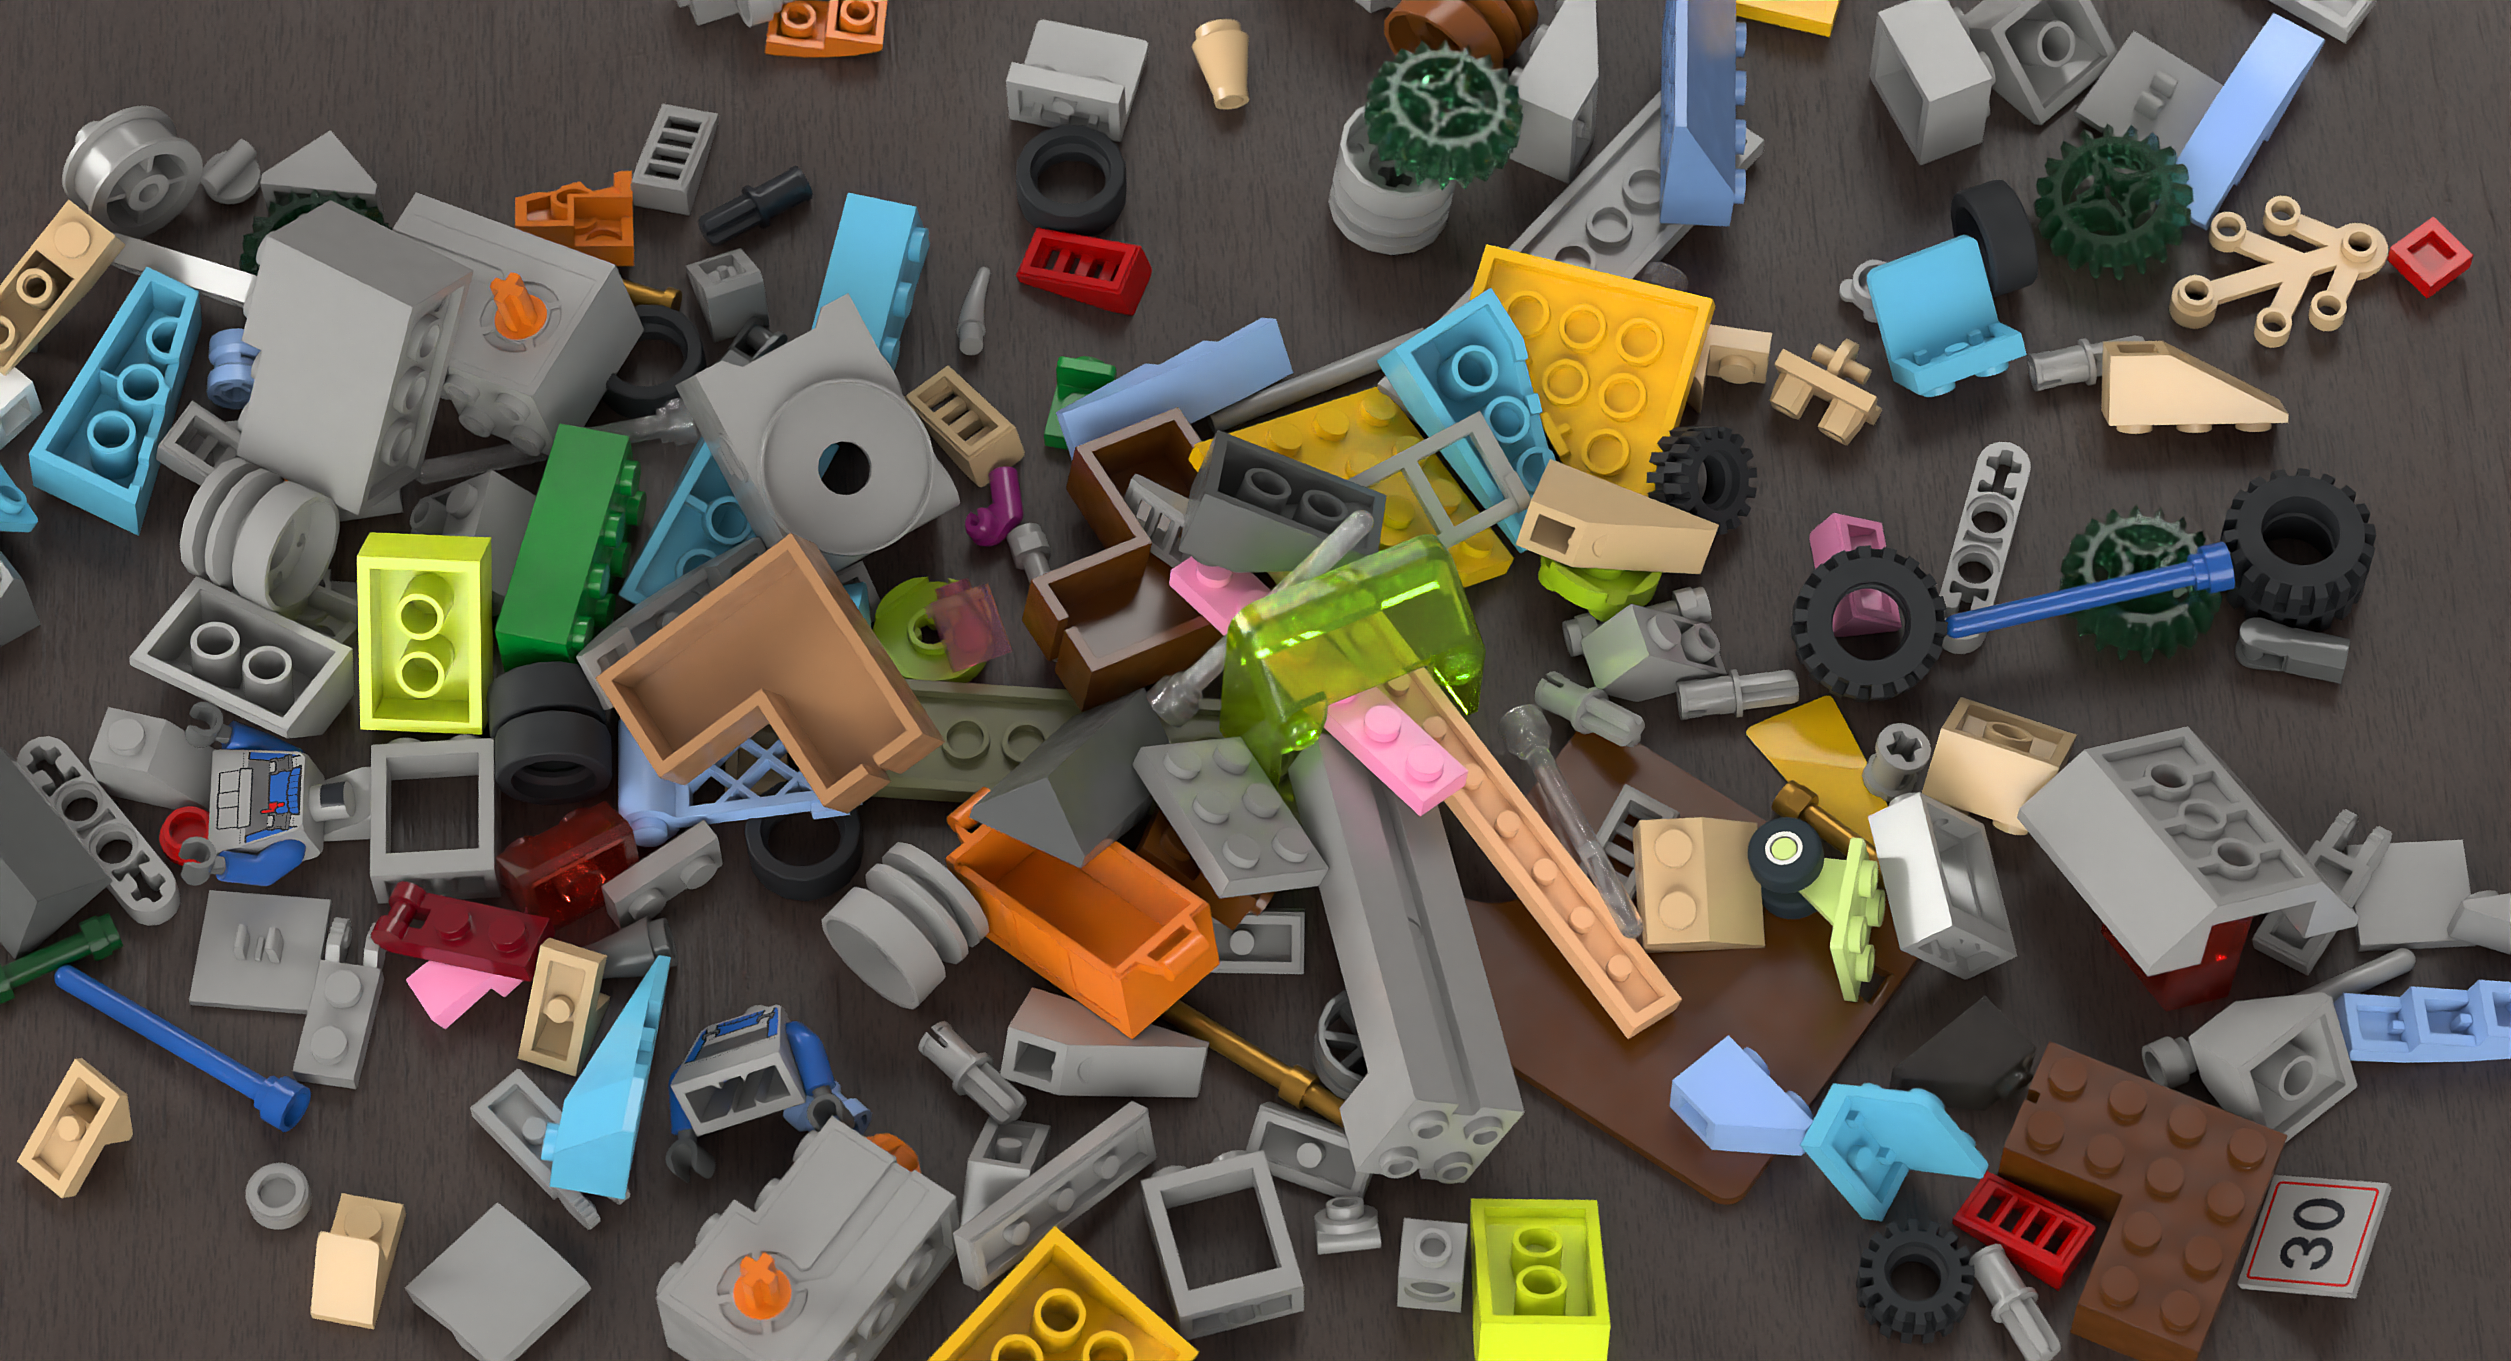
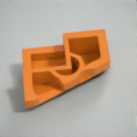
M632 171L615 172L614 186L596 191L585 188L581 182L564 185L552 192H536L516 197L515 228L615 264L616 266H634L633 194L630 187Z

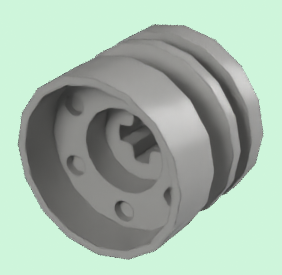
M1394 97L1377 99L1357 109L1346 122L1342 133L1328 203L1334 223L1349 240L1369 251L1396 255L1416 252L1433 243L1446 227L1463 152L1458 131L1442 112L1422 101Z
M236 457L221 463L207 476L193 497L184 519L180 538L181 561L187 571L195 576L211 580L213 584L231 590L236 588L241 597L272 611L286 613L299 607L314 592L324 577L336 549L340 529L339 510L332 498L291 481L284 482L279 474L261 469L257 464Z
M897 842L882 857L883 864L877 863L865 874L869 890L853 887L821 920L823 931L831 946L854 973L887 1000L900 1007L913 1010L946 978L945 967L942 961L952 964L962 961L968 955V946L974 947L989 933V926L979 903L945 866L917 847Z

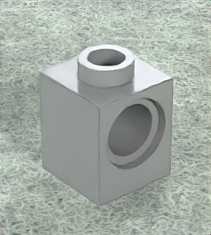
M1404 1218L1398 1273L1397 1307L1461 1312L1468 1224Z

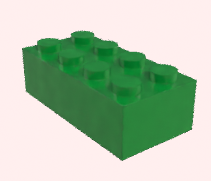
M559 423L495 628V635L505 673L516 667L537 662L561 661L579 664L576 656L599 634L601 628L606 629L611 625L616 605L615 594H612L616 577L624 578L628 571L631 558V543L627 542L632 525L638 527L641 525L647 502L646 492L639 490L641 463L633 458L629 436Z

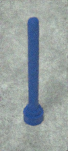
M2223 541L2198 547V553L2188 555L2187 562L1950 615L1945 620V622H1948L1947 635L1951 638L1966 637L2188 586H2193L2196 591L2206 589L2208 594L2234 589L2235 577L2231 557Z
M64 965L56 970L54 980L59 988L253 1099L255 1109L260 1111V1118L283 1132L291 1130L306 1112L311 1098V1091L308 1087L289 1076H283L280 1079L276 1076L265 1078L75 967Z

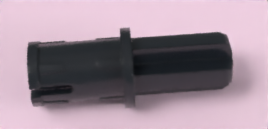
M795 165L790 170L755 188L746 185L742 188V195L703 214L698 219V225L705 240L713 247H718L758 225L762 229L769 227L770 219L804 201L808 202L813 199V192L804 173Z

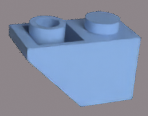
M1729 1035L1672 1080L1669 1107L1711 1150L1797 1156L1805 1153L1800 1144L1813 1122L1810 1108L1795 1092L1788 1091L1785 1093L1770 1078V1071L1763 1059L1751 1048L1746 1047L1742 1049Z

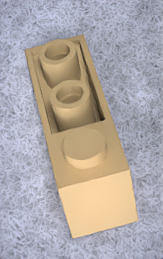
M70 200L65 203L0 285V373L4 376L90 291L126 246L119 238Z
M2164 341L2103 342L2101 411L2108 425L2117 426V430L2120 432L2142 434L2151 432L2153 425H2176V429L2182 432L2202 433L2212 430V424H2235L2236 429L2241 431L2263 432L2270 430L2272 423H2288V413L2279 399Z
M1550 459L1530 501L1515 545L1570 567L1701 574L1719 525Z

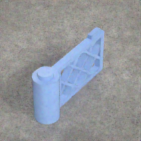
M620 718L618 721V825L620 833L636 845L642 847L662 845L668 839L675 836L679 828L695 826L702 820H705L707 824L808 811H811L813 819L850 815V812L846 814L822 805L802 772L799 771L797 773L780 760L788 752L780 739L768 750H765L749 738L688 784L681 785L659 778L623 720ZM742 747L758 760L736 780L720 767ZM770 769H773L789 781L776 795L759 797L750 790ZM710 776L728 788L715 803L693 806V793Z

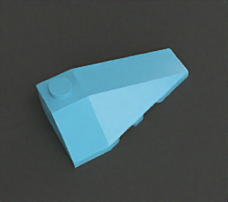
M1490 288L1377 360V363L1409 413L1428 437L1480 411L1513 470L1517 472L1532 499L1549 460H1556L1554 452L1548 448L1540 414L1543 412L1538 393L1534 394L1525 360L1528 359L1524 339L1498 297ZM1470 436L1440 450L1486 510L1505 500ZM1528 509L1515 513L1497 523L1519 553L1527 550L1515 544Z
M702 435L618 593V596L635 606L705 562L756 537ZM836 443L826 448L819 459L818 472L820 478L823 477L839 448V445Z
M658 955L566 1097L560 1124L547 1123L541 1160L552 1162L549 1186L625 1200L666 993L671 957Z

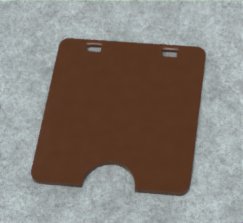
M1576 731L1525 797L1578 866L1625 784L1680 812V818L1705 817L1757 823V829L1767 822L1644 745L1638 743L1634 747L1627 745L1619 746L1594 732L1582 734ZM1628 814L1624 823L1635 828L1640 819ZM1616 834L1612 843L1634 854L1633 842ZM1604 854L1600 860V863L1628 878L1633 871V868L1607 854ZM1593 873L1589 878L1595 888L1617 899L1622 890L1620 887ZM1636 895L1621 921L1640 944ZM1885 895V911L1881 927L1872 926L1868 945H1873L1875 949L1873 971L1886 978L1868 1002L1864 1001L1861 996H1858L1857 1002L1844 1001L1830 949L1833 926L1818 911L1800 919H1785L1770 913L1762 904L1764 948L1647 953L1682 1000L1675 1011L1628 1039L1520 899L1503 903H1484L1464 897L1514 1074L1710 1200L1725 1205L1734 1204L1742 1200L1776 1154L1711 1150L1669 1107L1672 1080L1729 1035L1742 1049L1746 1047L1751 1048L1763 1059L1770 1071V1078L1785 1093L1788 1091L1795 1092L1811 1108L1920 960L1900 950L1888 897Z

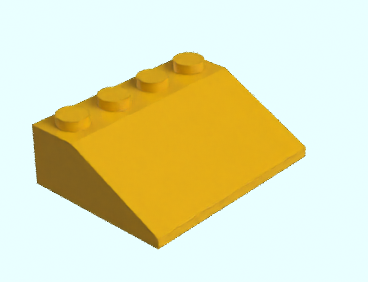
M1054 1226L928 1361H1193L1199 1352Z

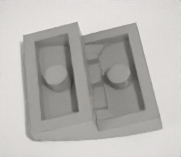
M496 1203L411 1281L405 1289L417 1306L452 1331L460 1346L479 1361H515L591 1290V1287L541 1237L499 1203Z

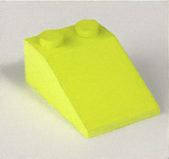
M1471 1199L1472 1306L1475 1361H1607L1610 1317L1597 1200Z

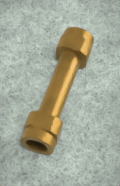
M1794 780L1789 781L1777 794L1771 809L1781 817H1792L1805 821L1816 830L1820 838L1847 856L1851 837H1862L1818 806L1819 799L1816 793ZM1865 840L1869 860L1877 861L1878 863L1877 889L1884 890L1886 893L1876 848Z

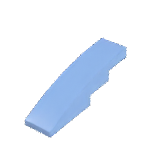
M2273 13L2187 142L2154 198L2155 203L2207 230L2233 184L2238 186L2262 142L2269 140L2323 47L2325 39Z
M1260 318L1218 342L1202 341L1160 365L1145 363L1057 411L1056 415L1071 459H1073L1075 447L1179 407L1191 424L1292 374L1293 370L1277 320Z
M2478 980L2468 990L2411 986L2400 997L2343 993L2334 1002L2350 1061L2410 1063L2511 1059V982Z

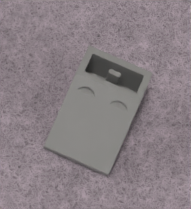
M1557 0L1555 6V13L1557 14L1550 26L1542 24L1538 28L1530 46V60L1524 69L1519 67L1514 69L1503 94V99L1509 101V109L1502 124V131L1507 133L1506 157L1567 184L1570 183L1590 149L1595 136L1599 77L1596 0Z

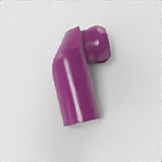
M1005 466L992 470L989 473L992 504L987 508H978V516L970 512L966 517L965 531L977 545L985 547L998 545L1023 519L1024 511L1018 471L1015 468Z

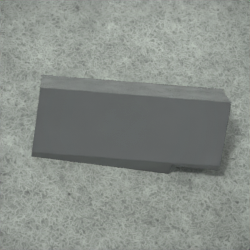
M1145 688L1072 716L972 807L969 818L1079 868L1085 866L1149 814L1154 798L1132 764L1141 747L1170 744Z
M0 747V942L11 956L18 960L34 951L113 880L11 754Z

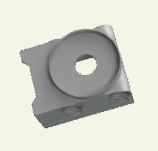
M849 293L820 308L814 329L751 363L741 367L720 361L675 385L756 537H761L767 550L790 533H793L815 543L834 573L874 551L891 545L907 533L960 504L956 487L946 469L935 456L924 424L905 400L893 369L880 353ZM837 442H849L860 447L870 464L869 478L865 486L857 493L851 495H840L829 490L821 481L818 472L819 459L823 451L831 444Z

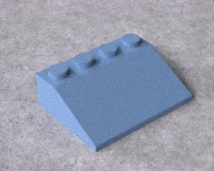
M1666 0L1661 28L1659 223L1730 227L1733 204H1744L1746 170L1735 168V154L1744 155L1746 120L1735 118L1736 105L1744 106L1746 71L1736 70V57H1744L1746 22H1736V0Z

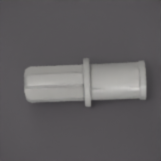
M2135 335L2105 342L2145 340L2143 337ZM2084 338L2080 339L2078 345L2029 354L2027 365L2033 389L2037 392L2059 385L2083 381L2088 386L2094 385L2097 377L2102 376L2103 342L2090 344Z
M1733 669L1729 671L1727 676L1702 680L1676 681L1679 716L1681 720H1687L1706 715L1734 713L1735 717L1738 718L1743 716V710L1795 703L1799 699V684L1796 673L1791 670H1781L1739 676L1737 670Z
M1555 671L1549 672L1546 675L1548 680L1556 683L1557 686L1543 678L1539 681L1535 691L1537 706L1569 720L1574 730L1582 734L1594 732L1619 746L1627 745L1634 747L1640 742V734L1645 728L1642 717L1609 701L1605 691L1597 687L1588 689L1580 686Z
M946 1021L939 1022L931 1027L940 1037L939 1041L946 1048H943L926 1032L919 1043V1052L928 1057L953 1080L952 1087L957 1094L969 1095L998 1124L1005 1126L1011 1121L1015 1122L1022 1115L1021 1112L1027 1104L1026 1098L1010 1082L1000 1077V1073L993 1068V1058L985 1052L978 1054Z
M1993 1244L1981 1249L1970 1258L1969 1265H1974L1975 1277L1993 1305L1991 1310L1992 1318L1996 1322L2004 1323L2027 1361H2051L2061 1350V1342L2036 1304L2038 1293L2033 1287H2026L2005 1255V1250L2001 1244Z

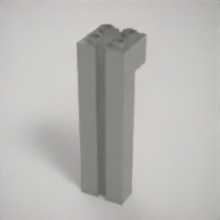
M1315 733L1288 768V773L1303 830L1329 868L1319 889L1368 1069V1074L1339 1108L1355 1171L1383 1174L1389 1178H1401L1420 1169L1419 1173L1422 1179L1438 1180L1445 1184L1465 1183L1525 1111L1439 807L1436 805L1420 817L1335 737L1329 734Z

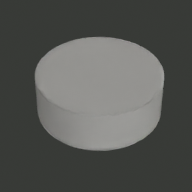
M286 1163L268 1164L257 1170L251 1176L246 1186L245 1196L251 1215L259 1224L266 1228L276 1230L290 1228L298 1224L310 1209L312 1196L307 1179L293 1165Z

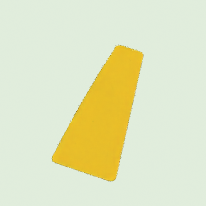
M1823 696L1752 725L1747 729L1746 735L1787 782L1794 780L1800 785H1805L1818 795V806L1875 846L1868 816L1887 808L1888 805L1881 797L1871 794L1864 785L1862 773L1867 765V761L1831 696Z

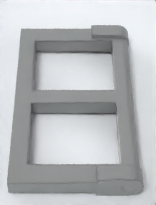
M1480 411L1348 479V481L1369 488L1401 471L1437 536L1386 563L1378 550L1377 560L1373 569H1363L1375 588L1384 585L1395 576L1503 519L1528 509L1531 501L1529 493L1517 472L1513 470ZM1470 436L1505 500L1454 526L1418 462Z

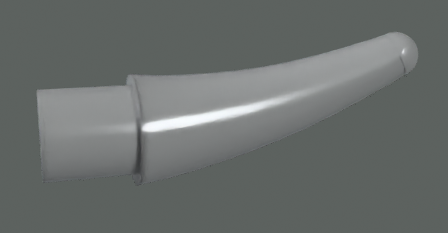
M981 267L978 270L963 303L957 324L956 333L959 337V347L966 355H976L983 349V337L986 332L984 321L985 298L991 274L987 267Z

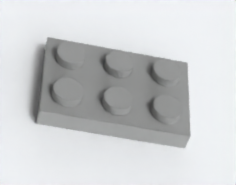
M1241 737L1140 748L1132 766L1219 898L1320 886L1329 869Z

